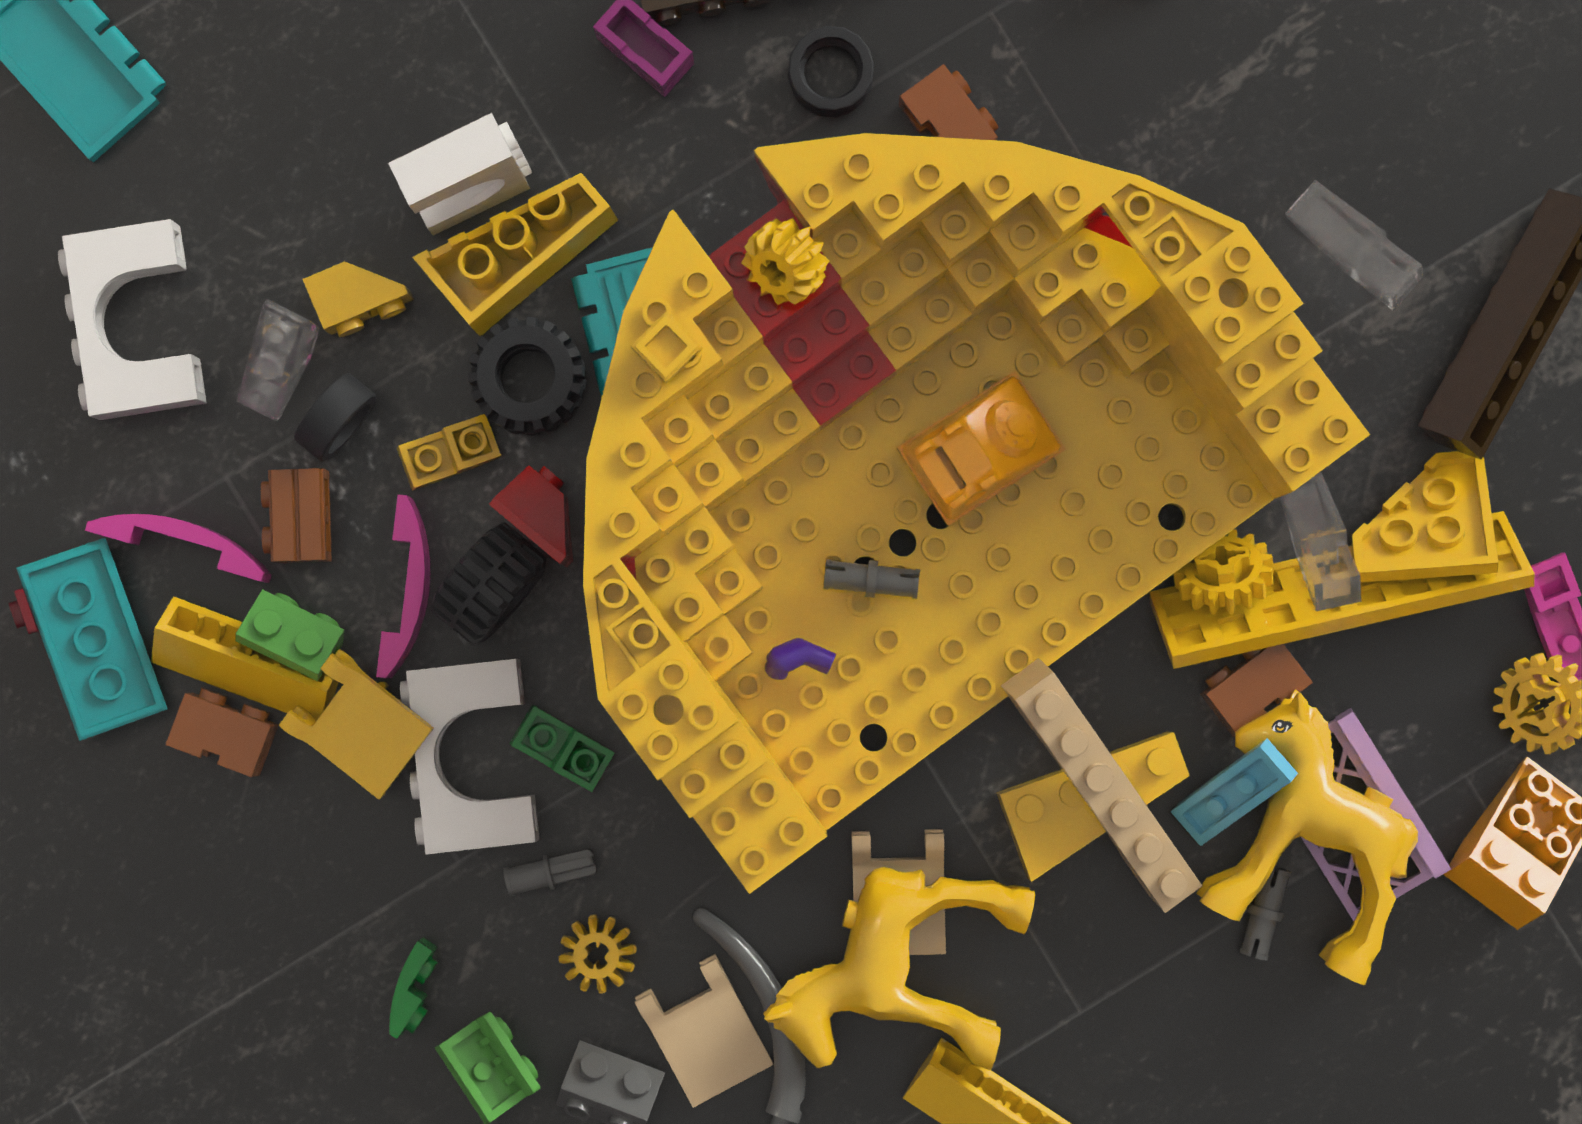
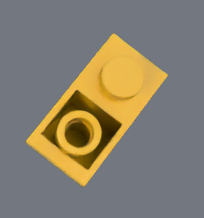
M345 261L303 279L323 329L330 335L338 333L339 337H345L364 328L363 321L377 315L381 319L396 316L406 310L405 303L414 300L411 291L405 285Z

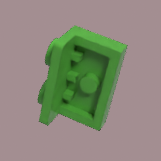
M263 589L235 634L236 642L316 681L319 680L323 673L320 668L332 653L334 654L342 648L344 629L340 628L333 618L322 613L314 615L299 608L297 602L289 596L281 593L273 595Z
M491 1012L478 1017L435 1047V1050L484 1124L492 1122L525 1097L541 1089L536 1081L538 1073L535 1066L526 1056L519 1055L511 1043L513 1036L509 1027L500 1017L495 1018Z

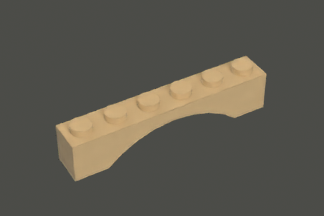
M1038 658L1002 684L1001 687L1087 803L1150 898L1166 913L1202 887V884L1055 673Z

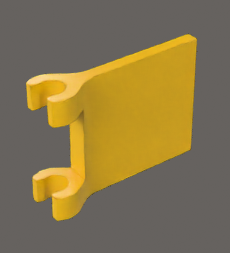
M339 649L335 655L332 653L320 669L332 679L342 683L343 686L316 721L307 710L298 705L294 711L290 710L279 726L291 736L312 746L377 799H381L434 727L370 678L351 656Z

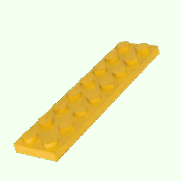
M1504 511L1492 513L1498 556V573L1356 583L1352 546L1273 563L1274 584L1273 587H1266V598L1263 600L1252 597V608L1247 609L1242 604L1235 606L1234 614H1229L1226 607H1219L1215 615L1210 614L1208 605L1195 610L1192 607V598L1182 601L1179 589H1176L1175 586L1150 591L1149 594L1150 604L1173 669L1534 587L1535 573Z

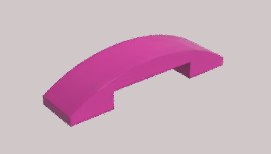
M407 495L397 496L392 538L396 542L410 543L400 633L381 632L376 677L392 678L410 654L424 620L430 589V554L427 535L420 512L413 498Z
M123 514L88 521L85 531L135 545H140L144 529L222 551L217 566L219 570L269 583L272 574L242 546L224 535L190 522L150 514Z
M1562 552L1532 565L1531 567L1535 573L1534 587L1524 590L1548 660L1550 657L1558 654L1562 656L1563 668L1576 663L1578 669L1574 676L1580 680L1582 679V608L1577 597L1582 595L1566 553Z

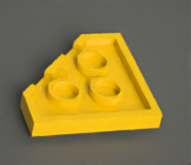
M1459 451L1436 453L1424 464V470L1410 484L1406 482L1382 505V511L1368 525L1363 523L1352 534L1356 583L1498 573V556L1484 457L1481 460Z

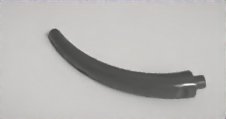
M704 908L696 909L692 915L693 922L710 935L736 962L753 987L765 1012L771 1004L775 1003L776 994L782 989L773 972L751 945L734 929ZM768 1022L773 1045L774 1072L770 1097L765 1111L773 1115L770 1124L800 1123L802 1115L800 1104L805 1099L806 1093L805 1056L780 1030L774 1028L773 1023Z

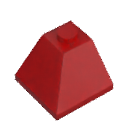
M528 465L492 499L489 505L559 564L568 568L573 562L568 497L559 491L564 482L545 466L537 472Z

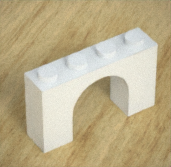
M492 113L388 163L409 207L415 214L420 212L427 229L433 236L529 190L530 187L525 176L533 173L508 123L505 122L498 126Z
M171 219L62 236L64 249L58 251V261L62 275L64 277L68 276L70 294L65 295V308L69 320L75 321L77 338L72 339L71 348L75 364L82 368L84 383L78 385V396L82 409L84 411L88 410L90 417L104 420L206 404L199 358L192 354L148 361L125 360L113 350L107 340L104 329L106 307L113 294L121 286L142 277L187 270L180 226Z
M520 659L406 671L407 681L400 682L401 702L434 727L415 753L417 772H410L411 795L413 800L420 799L421 817L415 818V836L417 844L425 846V855L533 843L540 840L535 795L490 800L470 798L457 791L448 782L440 764L441 741L446 730L457 718L474 710L525 704Z

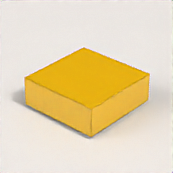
M667 311L631 345V348L666 384L703 349Z

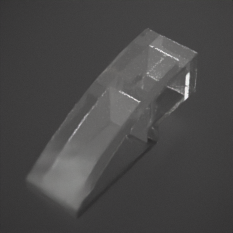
M1316 180L1313 181L1285 213L1286 217L1326 256L1393 311L1423 279L1422 264L1389 241L1384 230Z
M1319 472L1294 492L1280 497L1297 560L1316 611L1361 602L1360 573L1347 545V531L1324 477Z

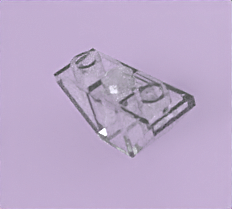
M267 299L262 305L237 402L277 422L310 362L319 327L310 320Z

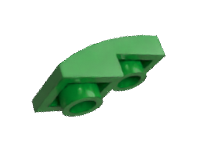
M533 704L509 743L512 747L545 764L556 773L590 792H593L615 754L614 751Z
M424 937L416 942L409 954L395 988L390 1012L389 1034L396 1039L405 1030L413 1034L428 1012L427 1009L422 1007L428 995L415 987L414 983L417 981L423 985L435 969L438 961L433 959L432 956L438 946Z

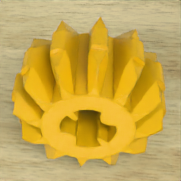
M794 218L783 222L774 219L772 222H767L748 239V243L744 246L747 252L741 263L751 270L747 281L757 282L761 286L760 296L771 293L777 305L787 301L795 305L799 301H804L822 285L826 277L824 271L830 260L819 253L824 242L814 241L810 237L811 226L800 230Z
M592 914L588 919L589 932L579 921L574 922L571 926L573 932L580 940L571 936H563L561 939V944L573 949L574 952L561 954L559 956V963L567 964L574 962L575 966L565 974V977L570 981L579 973L584 975L585 977L580 983V990L587 991L592 979H596L598 992L605 993L608 986L607 976L613 984L620 987L624 983V979L616 967L626 972L634 970L635 964L630 960L622 958V955L636 953L637 946L636 944L621 946L620 941L627 938L631 931L628 927H625L616 935L613 934L611 931L616 923L615 917L610 916L605 922L604 929H599V919L596 914ZM596 942L597 948L602 943L608 948L609 951L605 955L606 964L600 965V960L593 964L588 960L587 956L591 952L590 943Z

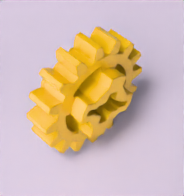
M1233 529L1228 533V536L1218 540L1173 574L1174 585L1176 589H1179L1182 601L1192 598V607L1195 610L1208 605L1210 614L1215 615L1219 607H1226L1229 614H1234L1236 605L1242 604L1245 608L1250 609L1253 607L1252 597L1263 600L1266 598V587H1273L1274 584L1272 554H1267L1265 542L1255 544L1254 535L1251 533L1242 539L1238 538L1237 529Z
M1538 653L1531 656L1530 661L1524 657L1514 662L1515 670L1511 668L1502 672L1501 677L1507 684L1494 688V693L1502 697L1503 702L1493 706V711L1505 714L1506 719L1498 726L1500 729L1511 727L1515 731L1510 740L1513 744L1526 739L1528 752H1533L1542 745L1545 754H1551L1558 750V746L1565 750L1575 745L1574 738H1582V679L1578 680L1574 676L1578 669L1576 663L1563 668L1561 655L1557 654L1546 661L1544 653ZM1549 677L1554 678V679L1557 680L1559 683L1554 682V681H1551V680L1549 679ZM1555 696L1556 699L1548 703V707L1534 711L1533 708L1539 705L1541 700ZM1570 702H1571V713L1569 714L1568 711H1569ZM1531 725L1539 727L1540 730L1534 728Z

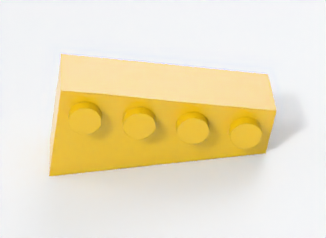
M579 173L529 198L528 203L508 213L503 211L489 218L490 222L468 233L463 231L447 239L448 243L430 252L425 250L412 258L471 328L481 336L615 224L618 218L609 204L585 176Z
M1166 731L1110 752L1146 805L1190 776L1174 732ZM1062 769L996 792L1026 877L1031 882L1106 832Z

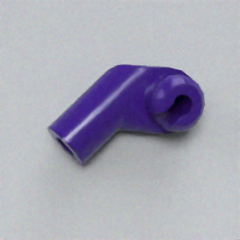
M795 638L771 649L766 657L765 671L772 679L783 680L787 678L789 671L806 665L827 675L836 653L802 638Z

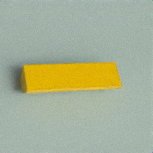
M173 596L154 628L151 663L288 713L290 710L294 711L299 705L307 710L316 721L332 701L338 681L332 679L324 672L319 680L316 681L236 642L235 634L242 624L241 621Z
M942 1037L919 1068L903 1096V1099L941 1124H1071L993 1071L972 1064L963 1051Z

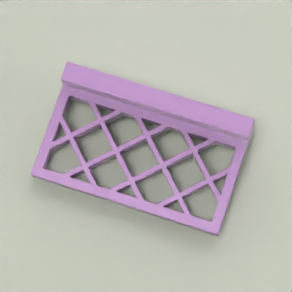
M1349 708L1335 716V719L1328 723V727L1343 747L1339 765H1334V772H1337L1335 781L1340 783L1342 774L1362 778L1367 788L1371 787L1394 799L1389 808L1400 813L1403 818L1411 819L1418 831V842L1410 856L1420 871L1404 881L1390 878V885H1394L1392 890L1395 897L1398 898L1430 878L1434 877L1436 879L1451 870L1444 855L1353 710ZM1347 755L1356 770L1344 768ZM1302 838L1354 921L1360 907L1357 908L1348 895L1351 876L1359 877L1357 869H1353L1355 863L1352 855H1350L1348 867L1329 863L1323 855L1325 847H1318ZM1334 871L1346 874L1343 885Z

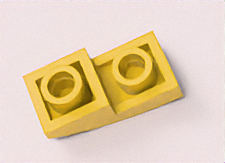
M485 414L444 427L437 433L398 445L397 447L412 491L501 457Z

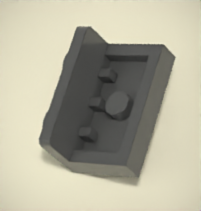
M579 1040L561 1086L556 1105L564 1108V1111L571 1117L580 1120L591 1118L604 1124H646L665 1072Z

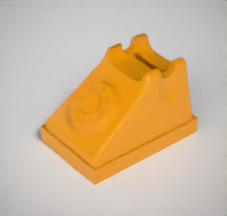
M1014 371L898 446L897 450L945 524L949 526L1066 450V448Z

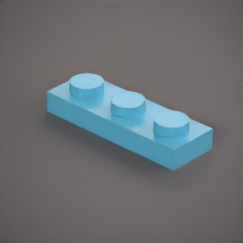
M1266 738L1180 801L1172 809L1171 813L1196 842L1202 846L1289 784L1298 772Z

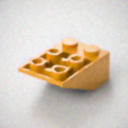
M1525 757L1464 838L1449 864L1451 870L1443 875L1515 929H1520L1545 914L1582 846V797L1530 758Z

